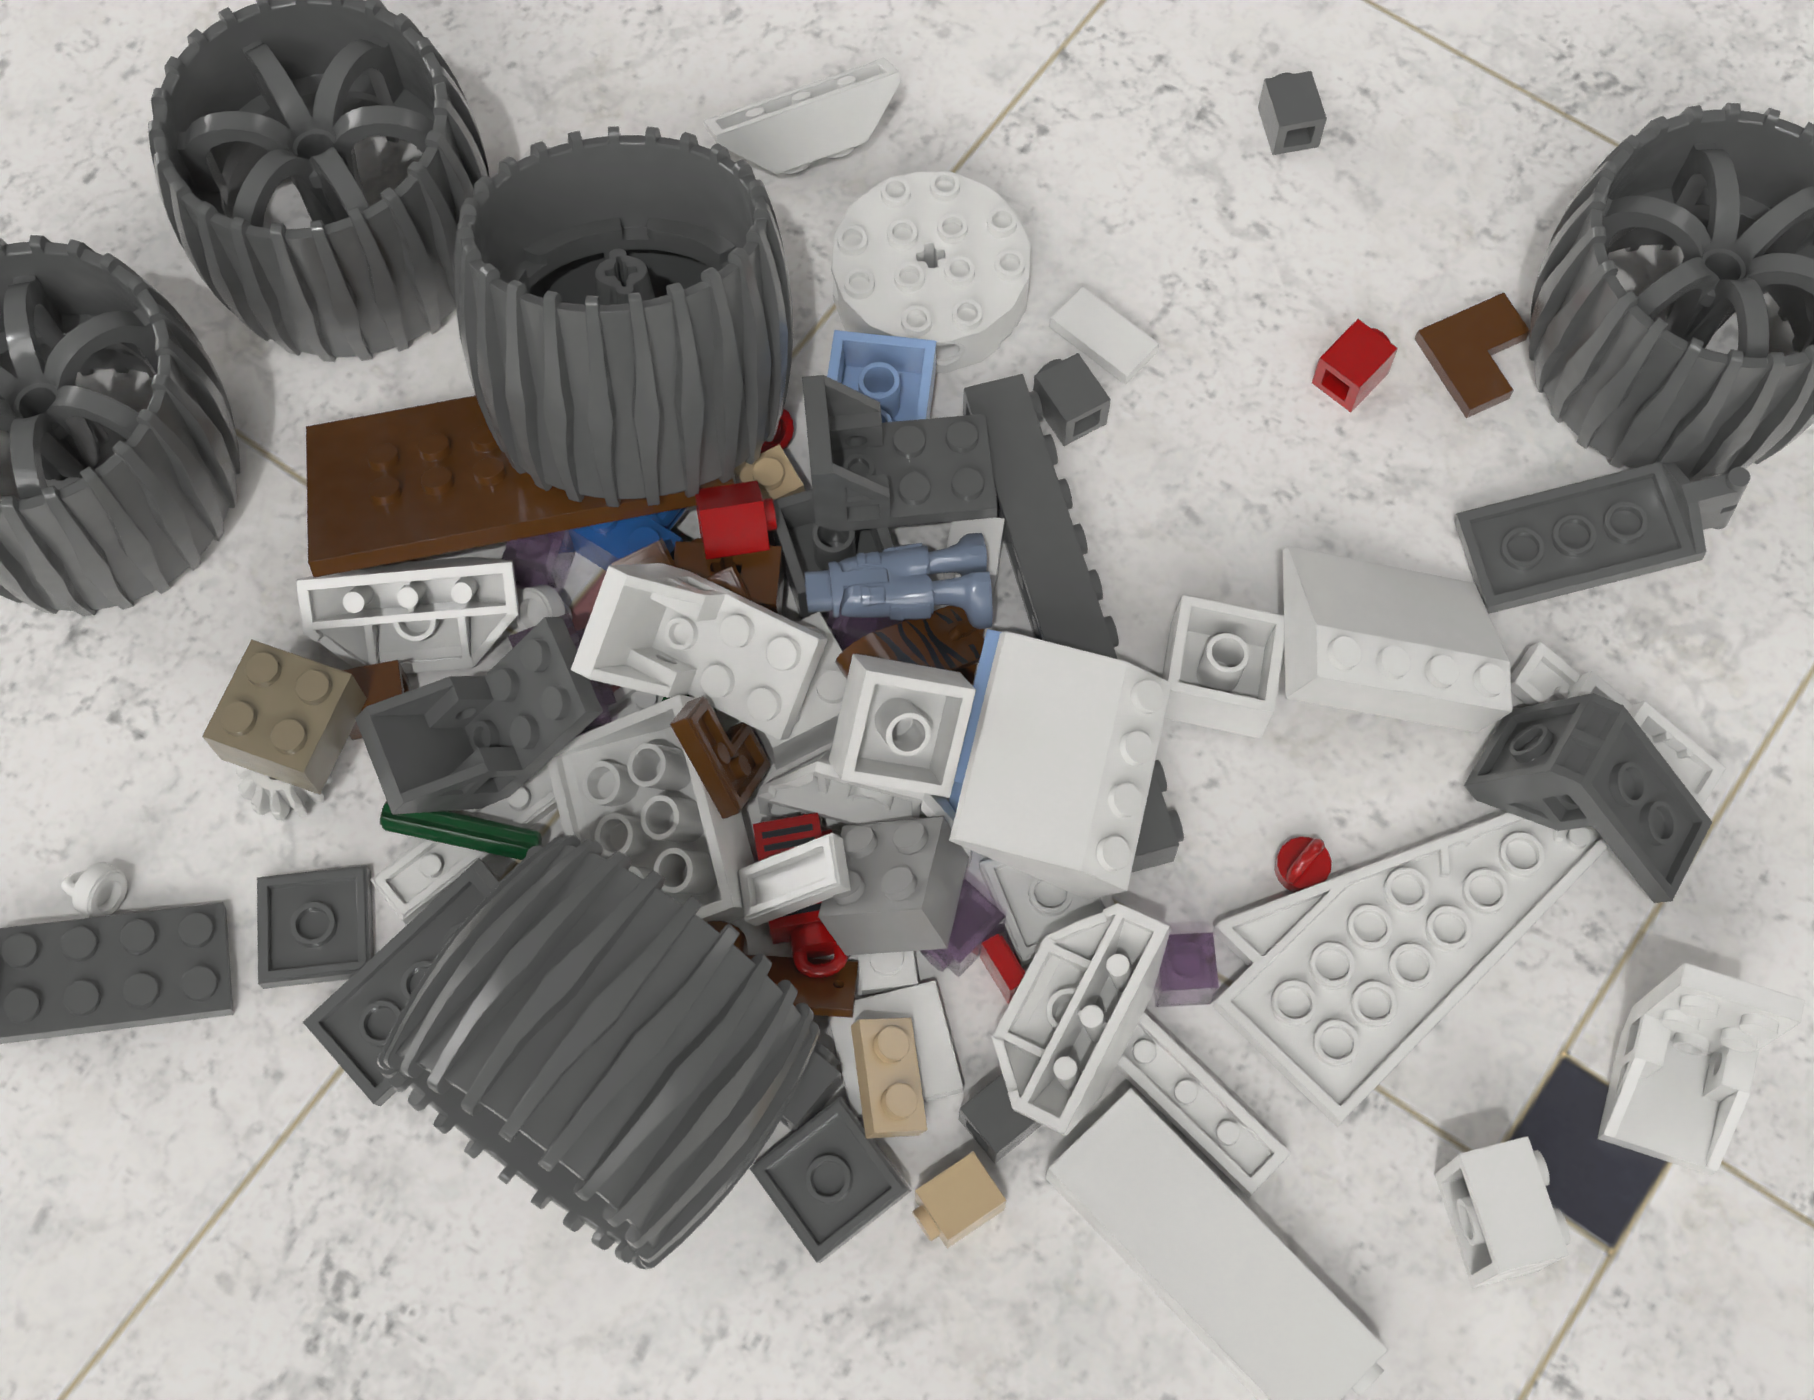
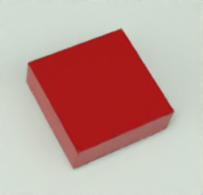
M996 934L981 943L980 959L1005 1000L1010 1004L1025 972L1004 937Z

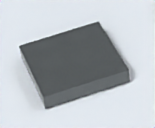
M367 865L257 877L258 985L263 989L347 980L374 956L372 882L370 881L371 870Z
M842 1097L837 1098L750 1167L754 1176L816 1263L823 1262L912 1191L874 1138L865 1137L863 1123Z

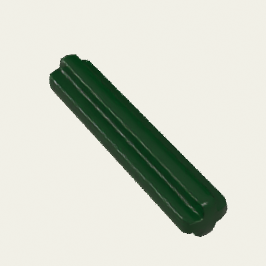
M386 801L380 815V825L385 831L518 860L525 859L531 847L536 845L542 846L541 833L537 830L449 811L392 815Z

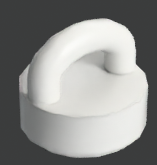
M548 585L528 587L521 590L517 595L519 614L515 619L518 627L525 635L544 617H563L566 626L572 622L573 616L570 608L562 601L555 589Z
M97 862L89 866L85 871L67 876L62 883V889L66 894L72 896V904L78 912L90 918L110 916L119 908L125 898L127 878L121 870L105 862Z

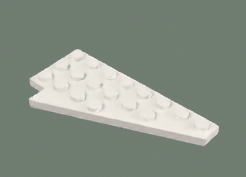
M1506 813L1221 920L1215 926L1213 933L1249 968L1215 1000L1212 1007L1338 1127L1600 857L1609 845L1594 826L1556 831L1514 814Z

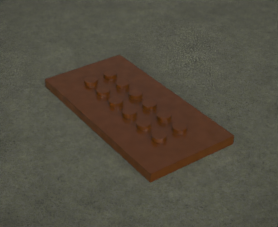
M476 395L306 426L308 564L314 578L696 506L695 496L687 498L684 491L659 496L660 504L648 506L647 498L621 499L619 507H608L605 498L585 495L582 502L569 500L565 490L552 486L550 490L546 491L536 486L532 476L527 472L518 473L511 466L505 452L500 450L489 430ZM717 478L700 485L699 489L734 484V480L732 478L722 483Z

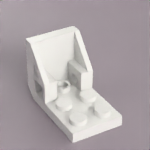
M663 563L610 565L605 574L571 670L590 680L667 698L679 694H688L694 698L704 695L712 707L778 740H785L790 737L828 638L690 571Z
M1686 962L1632 1006L1621 1032L1597 1139L1707 1175L1717 1172L1750 1096L1759 1050L1801 1023L1805 1000Z

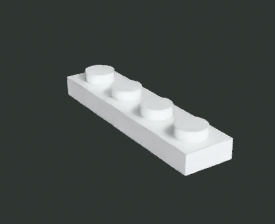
M1145 1012L1143 1013L1116 1069L1250 1198L1291 1153Z

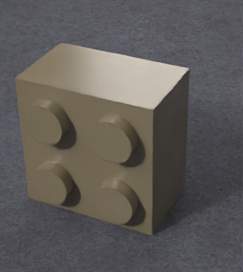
M251 639L202 737L221 760L321 795L356 722L355 718L361 712L367 698L352 674Z

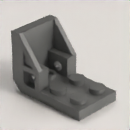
M825 375L802 377L816 525L841 532L997 517V502L986 414L882 423L880 402Z
M544 617L485 676H449L366 706L357 715L355 720L392 815L481 809L506 799L515 793L603 712L590 680L571 670L577 650L563 617Z
M1595 693L1512 709V712L1502 719L1464 784L1476 801L1556 831L1594 826L1653 903L1673 901L1712 824L1711 819L1624 705Z

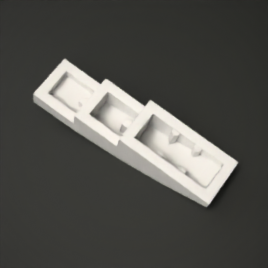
M1542 642L1529 647L1510 676L1511 693L1528 706L1591 693L1624 705L1701 807H1703L1726 770L1724 765L1649 703L1642 701L1632 704L1593 671L1583 675L1579 674Z

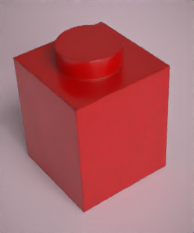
M1357 319L1319 358L1312 384L1351 413L1388 375L1398 348L1390 342L1389 338L1382 331L1370 328Z
M757 480L699 489V494L695 495L700 537L706 560L770 550L768 530L777 529L775 509L772 497L763 499Z

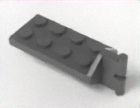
M1657 462L1456 513L1454 522L1474 582L1487 612L1490 614L1703 560L1707 552L1703 530L1709 528L1723 529L1727 526L1750 481V473L1745 468L1735 467L1727 474L1691 482L1675 463Z
M536 845L531 847L526 854V858L503 879L483 860L478 858L303 1021L304 1025L373 1104L382 1106L397 1092L390 1085L389 1078L383 1076L380 1072L377 1058L395 1021L420 979L451 936L475 908L502 881L527 859L542 849L543 846Z
M224 902L0 928V1044L234 1015L227 914Z

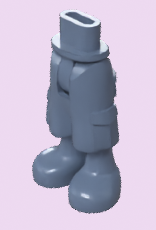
M968 533L960 538L957 544L928 552L927 546H923L922 543L892 546L882 550L880 553H859L838 563L835 561L829 562L828 570L804 572L808 613L832 611L833 618H839L841 610V615L845 617H889L890 620L903 621L904 619H928L934 612V606L948 605L962 608L966 613L969 623L974 628H991L993 618L990 572L986 571L987 551L982 533ZM958 573L961 577L932 581L929 575Z

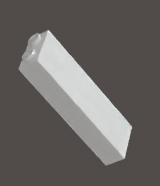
M1131 1088L1048 1168L1045 1177L1047 1181L1257 1400H1341L1351 1389L1360 1396L1384 1372L1377 1364V1361L1388 1349Z

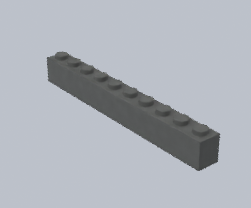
M1023 374L965 387L963 393V415L986 414L997 502L996 518L1005 519L1003 541L1034 638L1117 659L1114 647L1119 645L1117 629L1111 616H1103L1099 600L1103 599L1101 581L1095 569L1088 571L1083 556L1088 553L1086 536L1080 523L1075 525L1072 523L1068 509L1073 507L1070 488L1065 478L1060 480L1057 478L1053 466L1058 463L1057 451L1051 434L1043 436L1039 421L1043 420V410L1037 391L1029 392ZM1155 760L1131 873L1174 862L1179 842L1184 840L1179 815L1175 809L1168 811L1162 792L1167 791V782L1159 760Z

